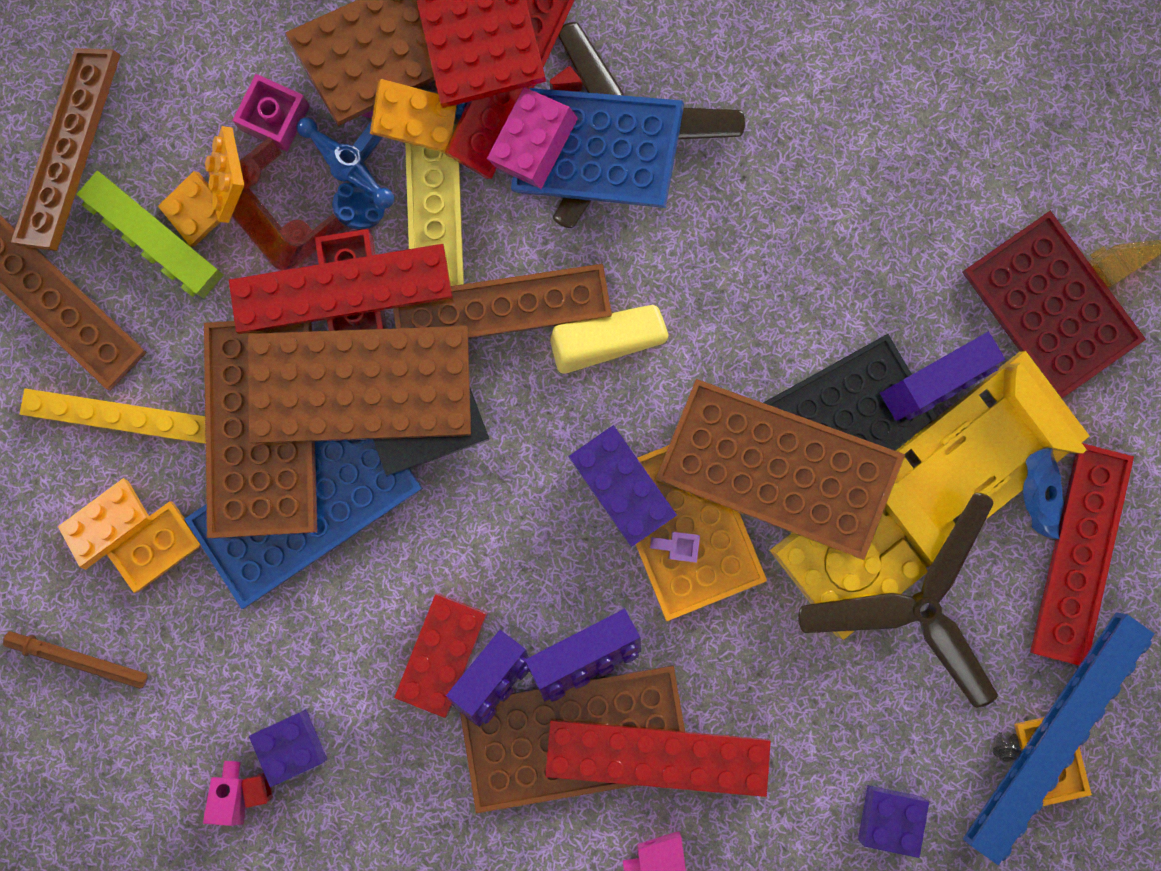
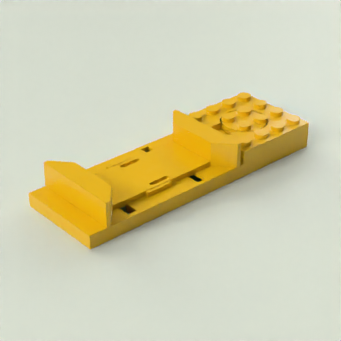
M1026 351L1018 352L998 368L999 370L984 379L896 450L905 454L912 449L921 463L913 468L904 457L865 560L794 533L789 534L769 550L810 604L886 593L902 594L928 572L926 567H931L955 526L953 519L962 514L974 493L986 494L994 501L987 516L989 518L1023 490L1028 474L1026 459L1031 454L1042 449L1052 448L1055 460L1059 462L1069 453L1083 454L1086 451L1082 442L1090 437ZM986 389L997 402L990 408L979 396ZM838 631L833 633L844 640L854 631Z

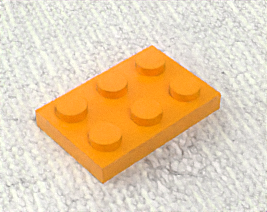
M380 79L377 85L370 134L445 152L452 137L457 105L442 109L439 95L436 93Z
M222 126L219 135L213 139L211 156L208 155L206 157L205 170L209 172L208 186L209 190L213 192L212 208L216 210L218 222L229 223L244 188V182L233 128Z
M123 478L60 524L58 528L79 567L86 570L152 520L129 481Z
M169 501L149 516L152 520L150 523L107 554L134 593L140 592L201 547V544L184 520V516L172 501Z
M1045 717L1014 724L1021 752ZM1080 747L1074 753L1072 764L1064 768L1059 775L1057 786L1052 791H1049L1043 799V806L1092 795Z

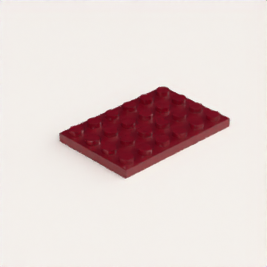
M1051 210L962 271L1018 350L1028 353L1061 399L1146 340Z

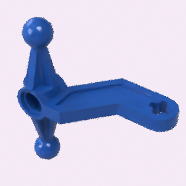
M309 117L301 118L296 126L297 132L304 138L312 139L326 160V163L330 166V172L334 178L343 182H351L374 196V203L380 208L387 209L394 203L393 192L388 188H380L364 164V161L383 138L370 134L372 120L353 145L340 144L319 132L314 119Z

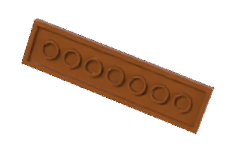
M74 49L11 243L21 247L51 251L58 250L121 56L115 50Z
M0 214V289L103 387L111 391L142 359L147 351L38 249L21 247L11 243L15 227Z
M603 264L451 286L452 299L393 308L396 328L468 326V339L612 316Z

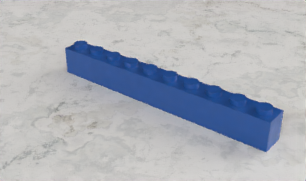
M1118 612L1114 614L963 837L965 842L998 866L1001 861H1005L1010 856L1012 845L1017 838L1024 835L1028 827L1027 823L1032 815L1037 814L1041 810L1043 799L1049 791H1052L1059 782L1058 777L1063 769L1072 764L1074 753L1080 745H1083L1090 736L1089 731L1094 723L1103 718L1105 707L1111 699H1114L1119 694L1121 683L1125 677L1133 673L1136 668V661L1141 654L1150 648L1152 644L1151 639L1155 633L1128 614Z

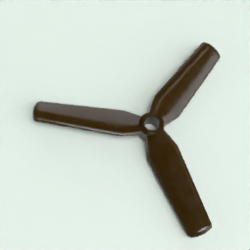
M577 22L564 24L558 36L587 92L624 96L623 91L580 24ZM684 108L678 140L740 137L745 129L744 113L742 110ZM563 198L553 215V220L560 226L573 228L591 200Z
M974 493L926 573L921 592L913 596L886 593L802 605L798 613L799 626L802 632L820 633L893 629L919 621L924 640L974 707L979 708L994 702L998 697L996 690L959 627L942 613V607L939 603L953 586L994 504L992 498L983 493ZM929 603L927 609L920 612L921 607Z

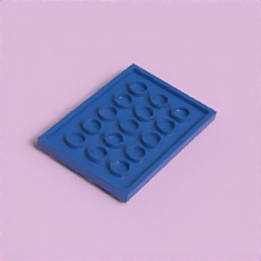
M530 88L532 91L569 106L578 119L542 189L513 176L511 185L513 192L666 208L684 109L682 100Z

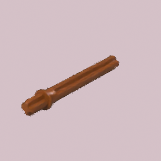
M9 631L3 638L4 647L20 651L23 656L33 655L142 689L147 683V673L38 640L34 635L28 637Z

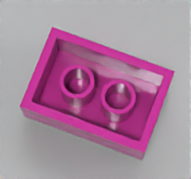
M524 87L487 159L497 169L542 189L578 118L569 106Z

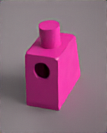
M224 761L222 777L211 778L203 824L228 826L244 824L246 806L242 789V780L244 779H239L241 762ZM228 786H229V788H230V793H229V795L227 794V788H228Z
M679 831L637 844L639 858L623 860L624 871H686L682 839Z

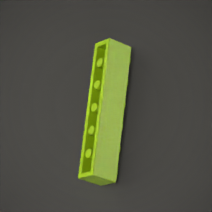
M98 170L76 194L84 200L81 205L93 215L98 212L104 217L101 220L103 224L112 231L119 229L123 233L121 238L133 248L136 245L142 248L143 252L141 255L152 264L156 261L163 266L160 271L173 281L177 277L183 282L181 288L190 296L194 297L197 294L204 299L224 276L222 272Z

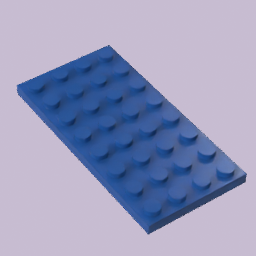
M373 439L315 441L317 533L207 538V504L184 520L240 608L245 609L421 491L423 488L411 469L386 477Z

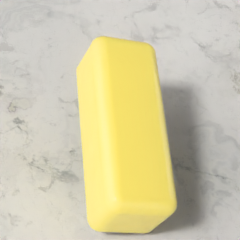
M655 305L614 312L611 317L558 324L552 330L550 343L558 371L566 374L664 344L668 340L669 334L659 308Z

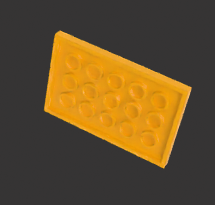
M669 445L640 456L637 459L677 516L635 544L666 621L767 581L738 511L656 480ZM672 532L700 535L697 563L668 559L669 551L650 548L651 537L671 540Z

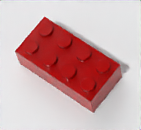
M368 229L315 237L319 264L376 255L374 239ZM384 310L327 320L328 331L387 329Z
M435 594L394 698L446 718L452 708V704L446 695L466 672L488 612L442 594Z

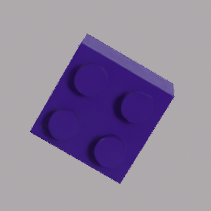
M306 709L249 735L270 787L310 770L327 760V756Z
M867 785L858 841L864 847L920 858L929 801L922 796Z

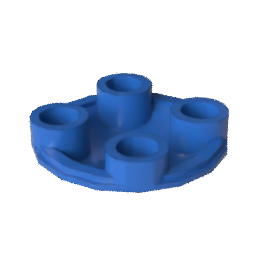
M353 183L340 184L332 202L335 216L342 224L349 228L358 230L370 229L377 225L384 216L385 209L378 207L374 203V196Z

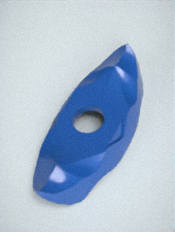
M1046 448L1031 454L1026 459L1028 474L1023 487L1024 503L1032 518V528L1045 537L1060 539L1059 525L1063 507L1061 474L1053 454V449ZM1049 487V495L1051 499L1047 501L1045 498V491Z

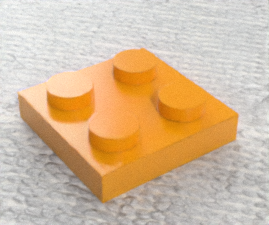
M193 171L158 205L159 209L189 246L195 247L220 223L217 219L216 210L212 208L213 192L209 190L207 181L197 171Z

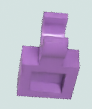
M672 532L671 540L651 537L650 548L669 551L668 559L697 563L700 535Z

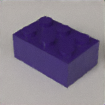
M499 630L448 692L446 697L455 709L479 728L483 722L487 724L495 715V707L499 702H505L512 694V686L518 679L522 680L528 674L529 669L525 659L529 658L526 649L502 630Z

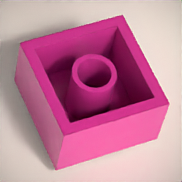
M255 74L232 121L240 131L288 152L297 134V123L301 118L305 117L310 105L304 95Z

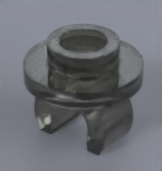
M998 732L994 738L996 746L993 748V754L999 757L1001 761L1009 762L1016 760L1022 753L1021 747L1017 746V734H1012L1009 739L1010 743H1006L1002 738V732Z

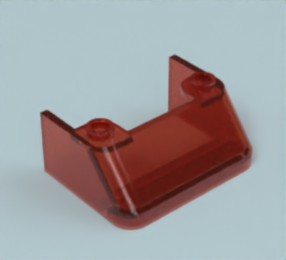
M268 137L239 161L244 188L232 216L277 270L282 271L296 268L317 251L315 237L337 234L344 229V226L334 213L313 230L306 222L298 219L288 222L283 227L279 225L250 190L260 180L261 170L282 154L273 140Z

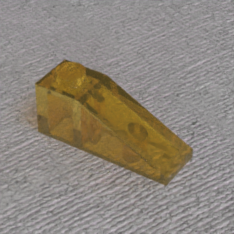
M1161 240L1117 244L1108 250L1103 246L1090 254L1092 260L1089 263L1109 288L1161 254Z

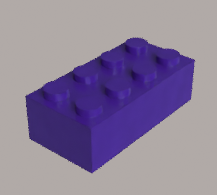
M988 331L882 391L880 395L896 421L903 417H906L909 421L934 408L940 402L953 397L959 391L972 386L978 380L999 370L996 365L1006 359Z
M614 425L568 456L630 547L677 516Z
M624 608L525 659V662L544 702L549 699L553 702L562 698L566 694L565 691L575 686L576 689L587 685L590 682V678L597 674L604 676L615 669L614 666L622 661L629 663L638 658V653L642 652L641 637Z

